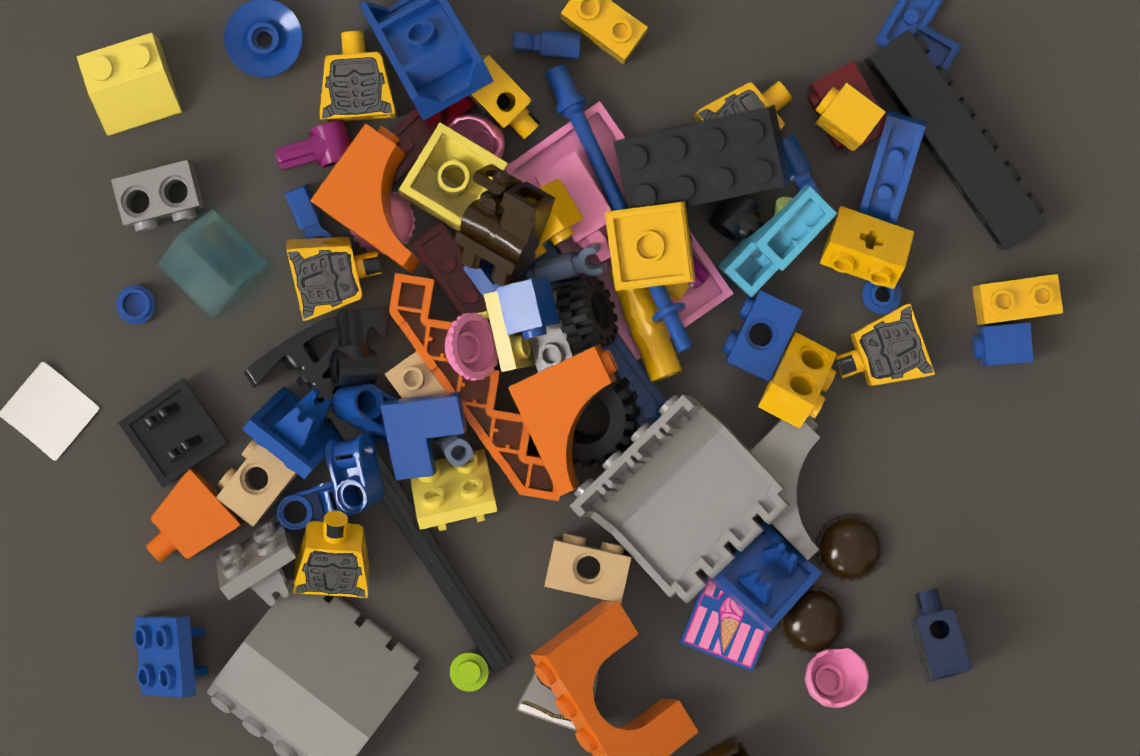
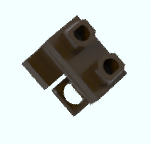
M490 164L477 170L473 175V181L486 188L487 191L481 193L480 199L473 201L465 210L461 219V230L457 231L454 242L462 246L460 256L462 264L471 269H479L485 266L486 261L494 265L490 276L492 281L500 286L515 283L521 270L533 264L536 256L535 251L541 240L555 197L527 181L523 183L521 180ZM527 197H532L536 199L537 202L532 203L527 200Z

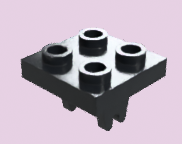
M185 378L170 386L118 423L162 487H166L189 469H192L229 443Z

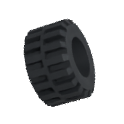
M618 371L614 373L617 381L609 384L596 395L608 408L610 415L609 427L603 434L597 436L585 435L575 429L572 445L573 465L577 462L582 463V467H591L594 463L604 464L615 452L623 451L630 443L632 435L638 429L639 423H637V419L641 415L640 406L637 407L636 405L638 395L636 390L631 392L628 387L631 382L626 377L621 379L617 375Z

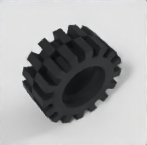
M589 276L565 283L559 287L560 290L556 294L559 299L556 301V308L560 310L558 317L559 321L562 320L563 326L560 327L563 334L567 333L566 341L569 345L573 344V349L579 351V353L599 344L601 347L611 345L617 338L615 333H618V326L614 322L618 321L617 314L613 313V308H616L614 301L610 302L609 297L611 294L609 290H604V282L602 280L598 281L596 276Z

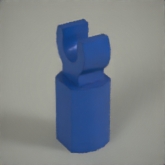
M542 31L541 35L514 32L513 51L538 52L540 57L579 60L581 33Z
M793 134L783 139L791 181L794 180L799 192L805 185H808L820 196L821 193L809 173L812 167L795 135Z
M309 183L284 193L299 230L304 229L306 233L305 239L314 238L315 236L333 237L331 232L320 224L324 219L320 209L310 201L314 195Z

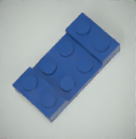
M399 0L389 7L380 6L368 1L359 4L423 121L494 81L483 59L447 0Z

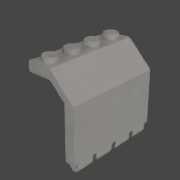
M674 395L659 409L662 416L652 425L649 423L644 424L632 435L630 439L634 443L624 453L620 450L615 452L605 461L602 466L605 471L595 481L590 478L575 491L574 495L577 499L570 507L580 518L590 517L610 532L669 597H674L677 594L684 602L689 603L708 585L699 574L701 570L711 579H714L736 558L727 547L730 542L737 550L742 552L764 531L763 527L755 520L758 515L770 525L790 505L781 496V493L786 488L727 425L694 397L682 395L679 398L677 395Z
M293 579L287 586L289 596L286 598L281 595L279 596L275 605L271 606L243 641L206 693L212 697L211 701L218 709L225 713L232 712L243 721V727L249 733L256 737L263 736L274 745L273 749L279 756H356L419 674L413 667L420 657L400 642L396 644L392 651L385 646L392 636L369 618L366 619L361 627L356 625L354 622L361 612L342 597L335 596L328 603L324 600L326 595L293 593Z

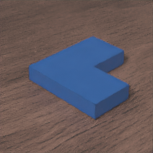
M898 0L874 40V43L883 47L899 34L909 29L912 35L918 33L924 39L930 49V52L926 55L934 66L941 65L946 72L962 47L960 44L929 27L943 0Z
M460 392L383 401L380 405L395 480L434 476L436 466L430 438L465 434L467 431Z

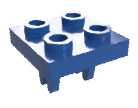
M283 386L249 419L242 430L251 436L258 445L266 448L281 460L289 470L296 472L305 480L325 458L327 442L332 439L341 440L342 438L336 428L325 420L332 404L330 398H326L322 403L318 402L317 397L320 391L314 388L300 400Z
M763 521L760 525L764 531L742 552L736 550L734 553L736 558L711 581L770 633L822 572Z
M146 615L135 617L133 638L138 651L139 668L137 670V681L141 687V695L180 698L196 696L195 677L209 674L208 666H194L191 637L206 635L205 627H190V616Z

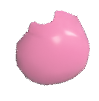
M480 113L466 114L455 118L448 126L498 158H502L505 148L503 131L491 117Z
M849 648L826 649L817 653L808 663L804 680L809 695L825 707L840 708L856 702L867 690L870 675L865 661L854 650Z

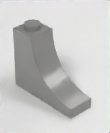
M810 416L807 417L800 429L779 419L749 448L758 460L786 488L781 493V496L790 506L771 524L806 560H809L819 550L808 536L802 524L797 505V483L800 470L807 454L820 439L814 431L819 425Z

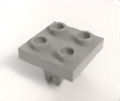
M280 521L274 524L269 522L256 529L252 534V538L241 545L238 543L232 544L220 553L219 558L215 560L219 586L228 600L249 587L269 606H274L276 603L272 595L275 591L279 592L284 598L289 596L285 583L286 577L282 567L296 558L290 530L284 527Z

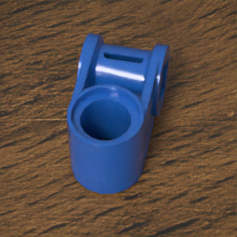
M371 384L342 386L335 392L332 401L335 414L340 419L370 435L373 440L388 445L380 405L383 401L397 400V398L388 395Z
M361 434L355 440L343 442L339 439L329 440L325 446V461L330 470L338 506L349 514H357L378 503L384 496L385 486L377 461L376 446L371 436ZM357 486L361 489L363 498L359 495Z
M332 481L312 486V489L284 498L277 509L280 523L291 530L306 528L307 523L311 521L324 522L325 514L330 511H341L347 517L355 515L343 511L338 506ZM330 491L333 492L337 509L334 508ZM291 501H300L307 509L306 518L300 523L291 522L285 515L286 506Z

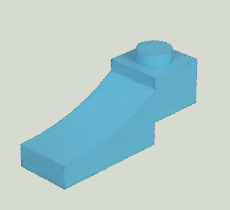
M805 185L767 223L747 239L744 238L717 267L745 294L752 297L778 269L783 271L837 213L810 186Z

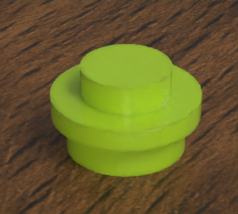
M462 653L453 660L450 666L451 681L462 691H476L488 679V664L477 653Z

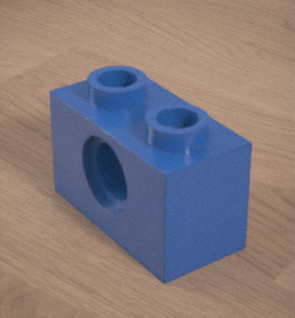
M761 290L756 293L755 298L748 295L738 315L744 318L738 333L731 330L722 349V352L728 354L725 363L763 381L770 382L803 310ZM757 323L764 324L770 331V340L764 346L753 344L749 337L751 327Z

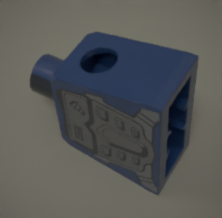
M938 589L915 594L920 616L915 617L911 621L926 683L963 674L971 670V663L954 608L943 610ZM931 625H939L942 628L944 634L942 639H937L931 635Z

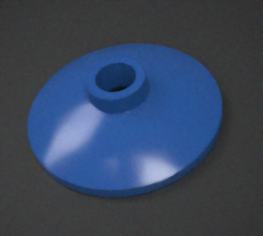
M252 0L241 5L230 16L225 27L224 44L230 60L238 69L254 77L268 78L282 74L296 62L302 49L303 33L295 14L282 3L274 0ZM264 33L272 36V43L268 47H261L258 44L259 37Z

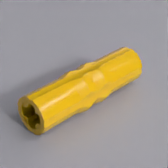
M610 271L609 275L614 286L613 271ZM649 288L616 291L623 309L624 319L630 327L631 337L637 345L651 383L681 372L682 368L669 338L665 322L654 323L652 320V316L659 310Z

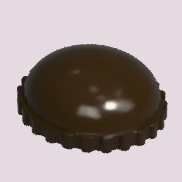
M845 515L844 517L837 516L835 520L831 519L828 524L823 526V530L819 531V538L816 539L817 548L819 549L817 551V559L820 560V565L825 568L827 573H831L832 577H839L842 581L848 580L852 582L855 579L861 580L864 576L868 577L870 572L876 570L875 567L880 564L879 560L883 557L881 551L884 547L881 544L882 537L878 535L879 531L874 529L872 523H868L866 519H860L856 515L852 517L850 515Z
M812 586L780 620V629L783 630V637L787 638L788 644H792L794 649L798 648L801 652L807 651L809 654H812L813 652L819 653L822 650L829 649L830 646L836 644L837 640L841 639V633L844 632L843 626L846 624V619H844L845 611L842 610V603L838 602V597L833 596L831 591H826L823 587L817 588Z

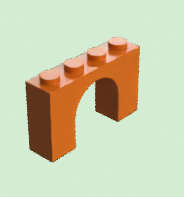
M601 601L533 652L530 656L537 665L534 670L541 682L546 686H550L557 697L555 704L559 712L565 718L570 719L578 731L575 733L579 744L587 752H591L593 756H669L698 733L697 728L679 700L661 698L629 724L618 728L605 721L595 705L593 685L599 667L609 656L638 635L637 630L619 601Z

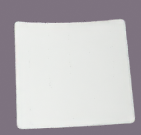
M41 362L2 408L0 417L27 437L52 460L56 461L99 411V406L47 363Z

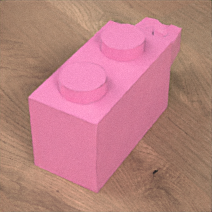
M576 151L534 175L538 183L536 187L538 188L560 178L584 217L583 220L571 227L575 234L564 241L572 238L575 245H579L581 250L588 244L599 243L601 249L595 255L600 263H604L611 259L609 244L605 239L608 237L605 212L612 210Z

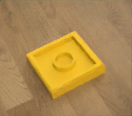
M685 201L605 212L615 291L696 281Z

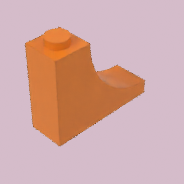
M365 123L310 201L413 274L421 260L401 240L391 212L393 180L406 154L396 145L400 139L383 126H380L376 131Z
M600 344L508 387L559 497L580 486L572 457L573 438L580 416L592 398L606 386L617 381L614 374L618 371L617 363L610 350L603 351Z

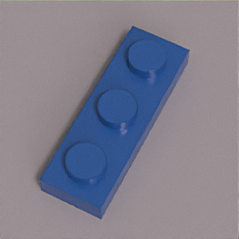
M892 111L888 112L859 208L860 213L896 225L926 128V121Z

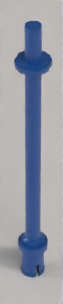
M566 64L550 69L544 77L548 81L558 102L556 106L558 114L570 119L611 209H628L584 114L585 105L587 104L585 95L579 94ZM665 285L648 287L659 310L652 316L653 322H665L678 353H683L693 348L678 315L686 309L685 304H673Z

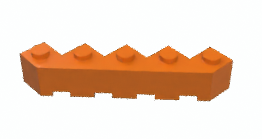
M395 273L389 307L390 315L402 329L446 393L460 392L465 419L506 474L519 495L559 501L560 497L541 457L527 454L530 433L521 414L495 410L501 371L494 370V372L490 373L489 377H485L483 380L471 381V379L466 380L464 376H460L449 364L445 353V338L452 322L431 319L437 281L435 279Z

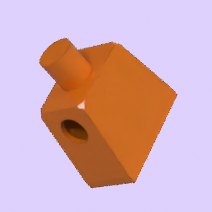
M196 468L189 469L150 518L161 532L146 545V548L161 563L176 549L186 559H190L245 523L239 515L216 498L219 493Z

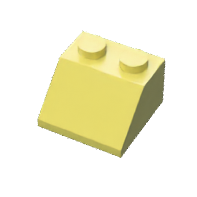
M153 33L76 56L89 97L107 136L183 113L160 39Z
M440 122L399 188V196L459 231L461 230V219L467 207L473 201L480 199L481 193L487 191L486 188L473 181L474 173L490 164L504 171L508 163Z

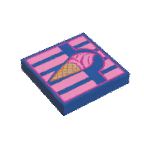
M706 574L704 579L708 585L698 593L679 642L753 672L768 631L717 587Z

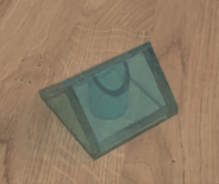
M211 209L177 236L158 262V265L212 319H215L268 263L214 209Z

